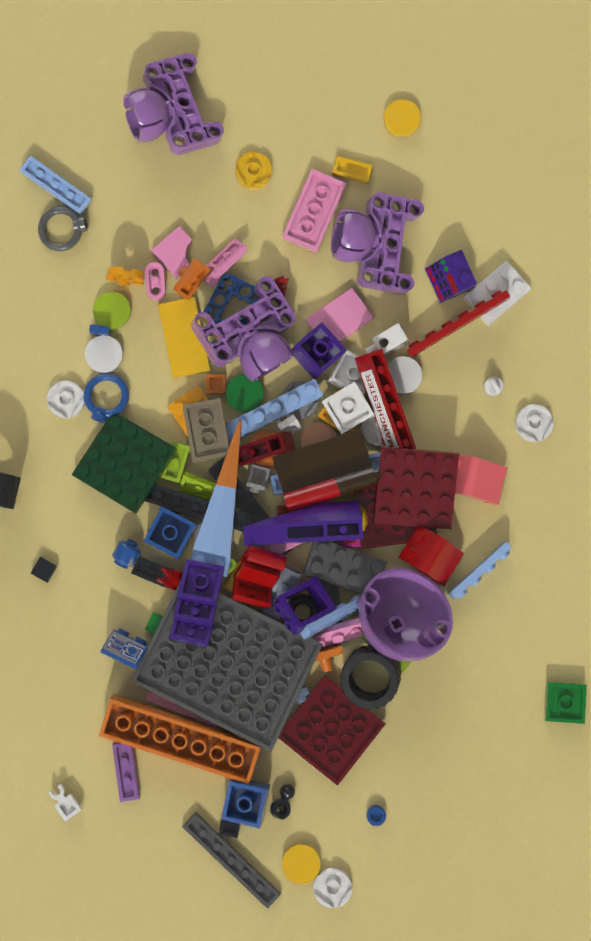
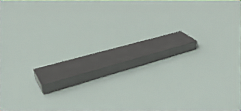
M197 812L182 826L267 909L281 895V892L219 835Z

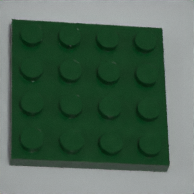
M117 414L107 419L71 475L137 514L178 449L127 418Z

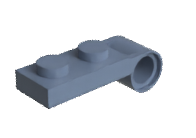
M285 566L284 571H281L280 577L273 587L271 606L269 609L263 608L261 614L279 622L281 615L276 612L273 603L279 595L296 586L302 574L301 572Z

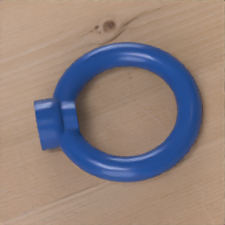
M103 373L93 377L87 383L84 390V402L92 413L91 419L101 423H105L107 418L121 413L129 401L127 384L122 378L111 373ZM102 381H112L121 389V401L113 409L105 410L96 407L92 402V390Z

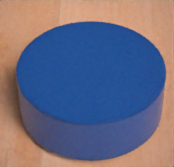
M373 805L367 810L366 817L371 825L380 826L386 820V813L381 806Z

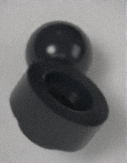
M284 784L280 788L281 799H275L271 803L270 812L276 819H285L290 814L291 806L288 800L292 799L295 795V788L291 784Z

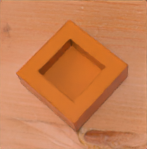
M225 374L206 375L207 395L226 394Z

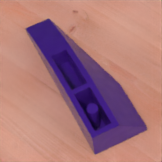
M359 501L317 503L243 526L244 546L363 539V524Z

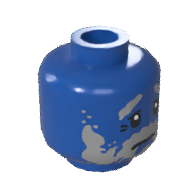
M131 539L119 541L112 554V557L115 559L114 563L125 569L133 567L141 554V550L137 547L138 543Z

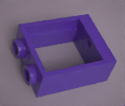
M317 576L282 593L273 603L276 612L284 619L286 628L294 636L302 632L310 623L337 609ZM307 590L321 612L300 622L287 599Z

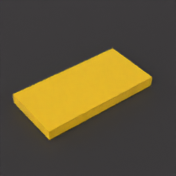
M191 297L189 300L181 299L158 304L173 379L210 371L207 353L191 328V322L198 314L195 297Z

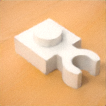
M60 784L57 786L60 789V794L56 795L51 790L49 795L58 801L54 807L66 822L80 812L82 808L72 793L68 796L65 795V788Z

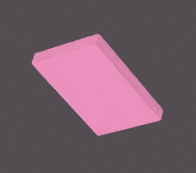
M350 288L305 321L312 330L322 322L341 342L374 318L354 289Z

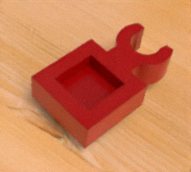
M161 568V571L164 572V577L162 579L157 578V581L165 584V587L176 591L183 573L172 568L171 570Z

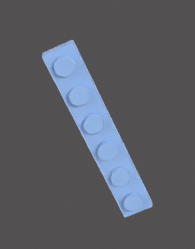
M313 379L226 423L229 444L240 420L242 422V438L324 397L316 380Z

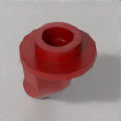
M283 275L274 279L285 297L289 278H285Z

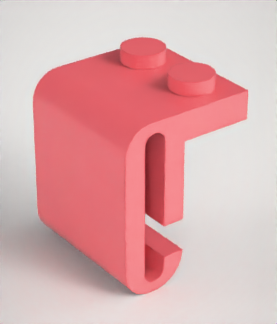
M459 455L455 494L480 501L483 500L488 504L499 505L508 468L478 457Z

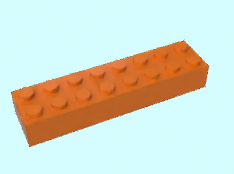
M114 694L109 701L99 733L100 737L248 785L261 748L228 730Z

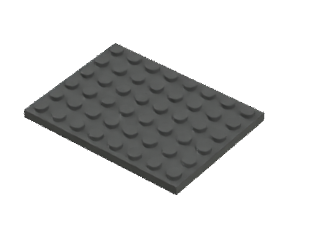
M179 583L131 682L272 752L323 643L310 637L304 640L300 633L294 636L284 624L222 594L219 597L209 647L170 640L169 637L174 621L173 616L178 600Z

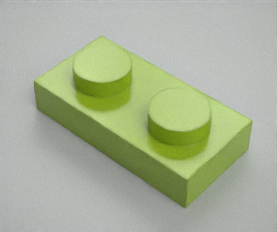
M172 441L171 445L178 450L161 475V478L180 484L190 452V446Z
M185 471L179 491L210 501L216 483Z

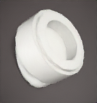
M490 377L484 383V391L490 396L498 395L503 389V382L498 377Z

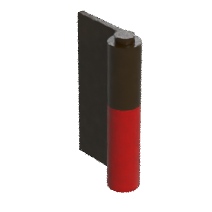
M361 429L272 457L288 512L377 485V480L381 479L378 469H373Z

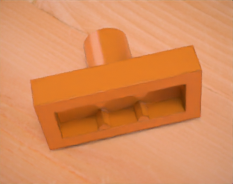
M195 258L188 268L185 266L180 268L178 273L181 278L175 284L173 290L189 300L211 269Z
M341 643L321 648L315 662L320 661L323 672L333 669L330 657L343 654Z

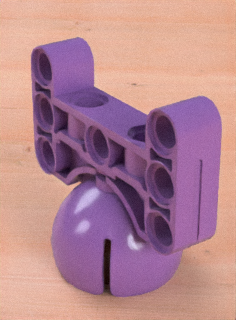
M185 53L147 64L143 75V82L146 88L134 89L124 95V108L133 107L125 112L130 131L133 137L137 139V142H151L159 138L163 133H166L165 137L170 150L176 155L213 146L220 142L224 132L222 124L219 122L203 123L186 80L187 77L192 76L197 64V59L194 55ZM166 68L172 69L173 72H169ZM148 73H154L156 76L152 77ZM179 102H184L187 106H182ZM210 131H214L218 135H212ZM193 136L199 137L200 140H199V141L195 140V139L193 138ZM175 141H180L183 145L179 146Z
M376 193L367 201L365 214L356 209H342L337 215V221L344 222H336L333 227L331 238L332 257L342 262L360 261L356 279L361 287L395 294H404L414 287V279L408 274L399 273L405 220L413 221L423 214V204L414 199ZM374 200L380 202V207L375 205ZM392 203L398 206V211L393 209ZM410 207H413L415 209L416 214H413L410 211ZM387 240L393 243V248L388 246ZM365 273L370 276V282L365 280ZM383 277L388 279V285L383 283ZM401 280L406 283V289L401 286Z
M268 276L262 277L254 287V292L259 299L257 302L218 324H215L211 316L206 312L198 313L191 322L193 332L214 365L222 367L240 357L241 368L252 382L274 371L280 366V363H286L293 357L290 345L278 334L287 330L295 322L296 316L275 281ZM261 284L266 285L268 287V291L263 290ZM271 300L276 301L278 307L273 306ZM281 317H286L288 319V323H284ZM240 318H244L247 321V325H243L240 322ZM197 320H203L205 326H200ZM208 336L214 337L216 343L209 342ZM236 336L235 339H233V340H231V341H229V342L227 343L228 340H230L231 338H233V337ZM218 353H223L226 357V360L220 359L218 357Z

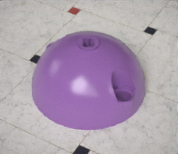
M405 568L385 570L371 579L363 594L357 600L360 624L365 637L378 652L388 658L398 661L426 659L443 648L449 640L453 627L451 606L441 588L420 572Z

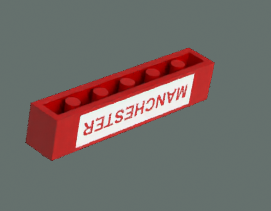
M379 349L354 358L384 445L388 447L417 449L383 350Z

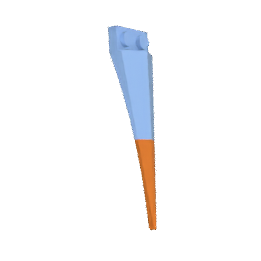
M241 420L238 422L195 541L191 558L194 561L225 566L224 577H228L232 560L236 486L242 428Z

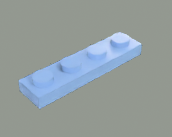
M31 155L19 170L23 175L79 215H82L92 202L90 197Z
M503 542L447 594L452 599H461L467 593L465 589L470 585L475 586L481 580L480 576L484 572L488 574L496 567L494 563L498 559L501 561L510 554L508 550L512 547L507 542Z
M360 596L353 597L349 600L350 603L346 605L341 603L335 611L307 625L300 633L304 640L359 611L357 600Z

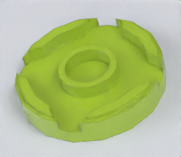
M110 291L103 293L96 299L93 306V314L100 326H107L110 330L122 328L130 319L131 307L125 296L118 292Z

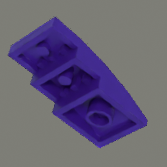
M186 560L177 594L178 600L173 616L174 621L169 637L170 640L209 647L225 566Z

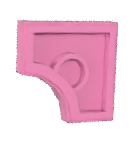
M179 226L151 250L176 280L180 277L178 273L180 268L184 266L189 267L186 252L192 239Z

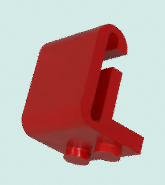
M420 526L415 529L398 558L445 587L464 553L443 537Z
M249 545L234 571L232 599L269 609L272 602V589L280 577V572L278 571H284L287 556Z

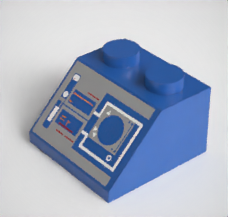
M121 628L118 631L113 630L100 652L131 668L137 669L148 648V645H146L147 641L140 637L134 639L129 636L130 633Z

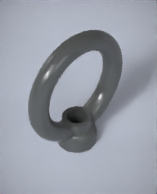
M62 206L46 211L38 224V234L41 242L53 251H66L73 248L79 242L82 232L88 231L85 216L79 217L72 209ZM57 214L67 215L73 220L74 235L68 242L63 244H56L50 241L45 231L48 220Z

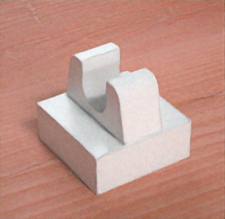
M293 414L286 415L287 419L283 422L280 419L277 420V426L281 432L291 431L293 436L302 430L301 425Z

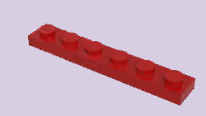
M499 290L491 295V300L487 302L483 300L474 306L476 309L468 312V310L458 315L459 319L456 321H447L441 325V330L429 332L425 335L426 339L421 342L416 340L409 344V349H407L409 356L413 358L509 300L510 295L507 290L504 292Z

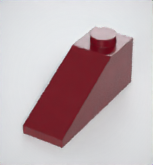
M279 432L240 446L238 467L296 450L292 432Z

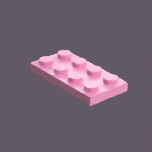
M311 169L282 239L317 253L346 187V183Z

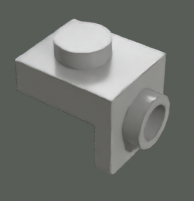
M252 464L246 487L249 488L250 492L260 494V491L265 492L271 469Z

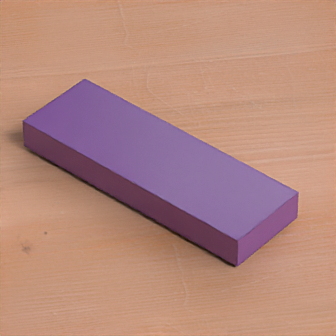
M119 742L112 743L120 802L140 799L134 749Z

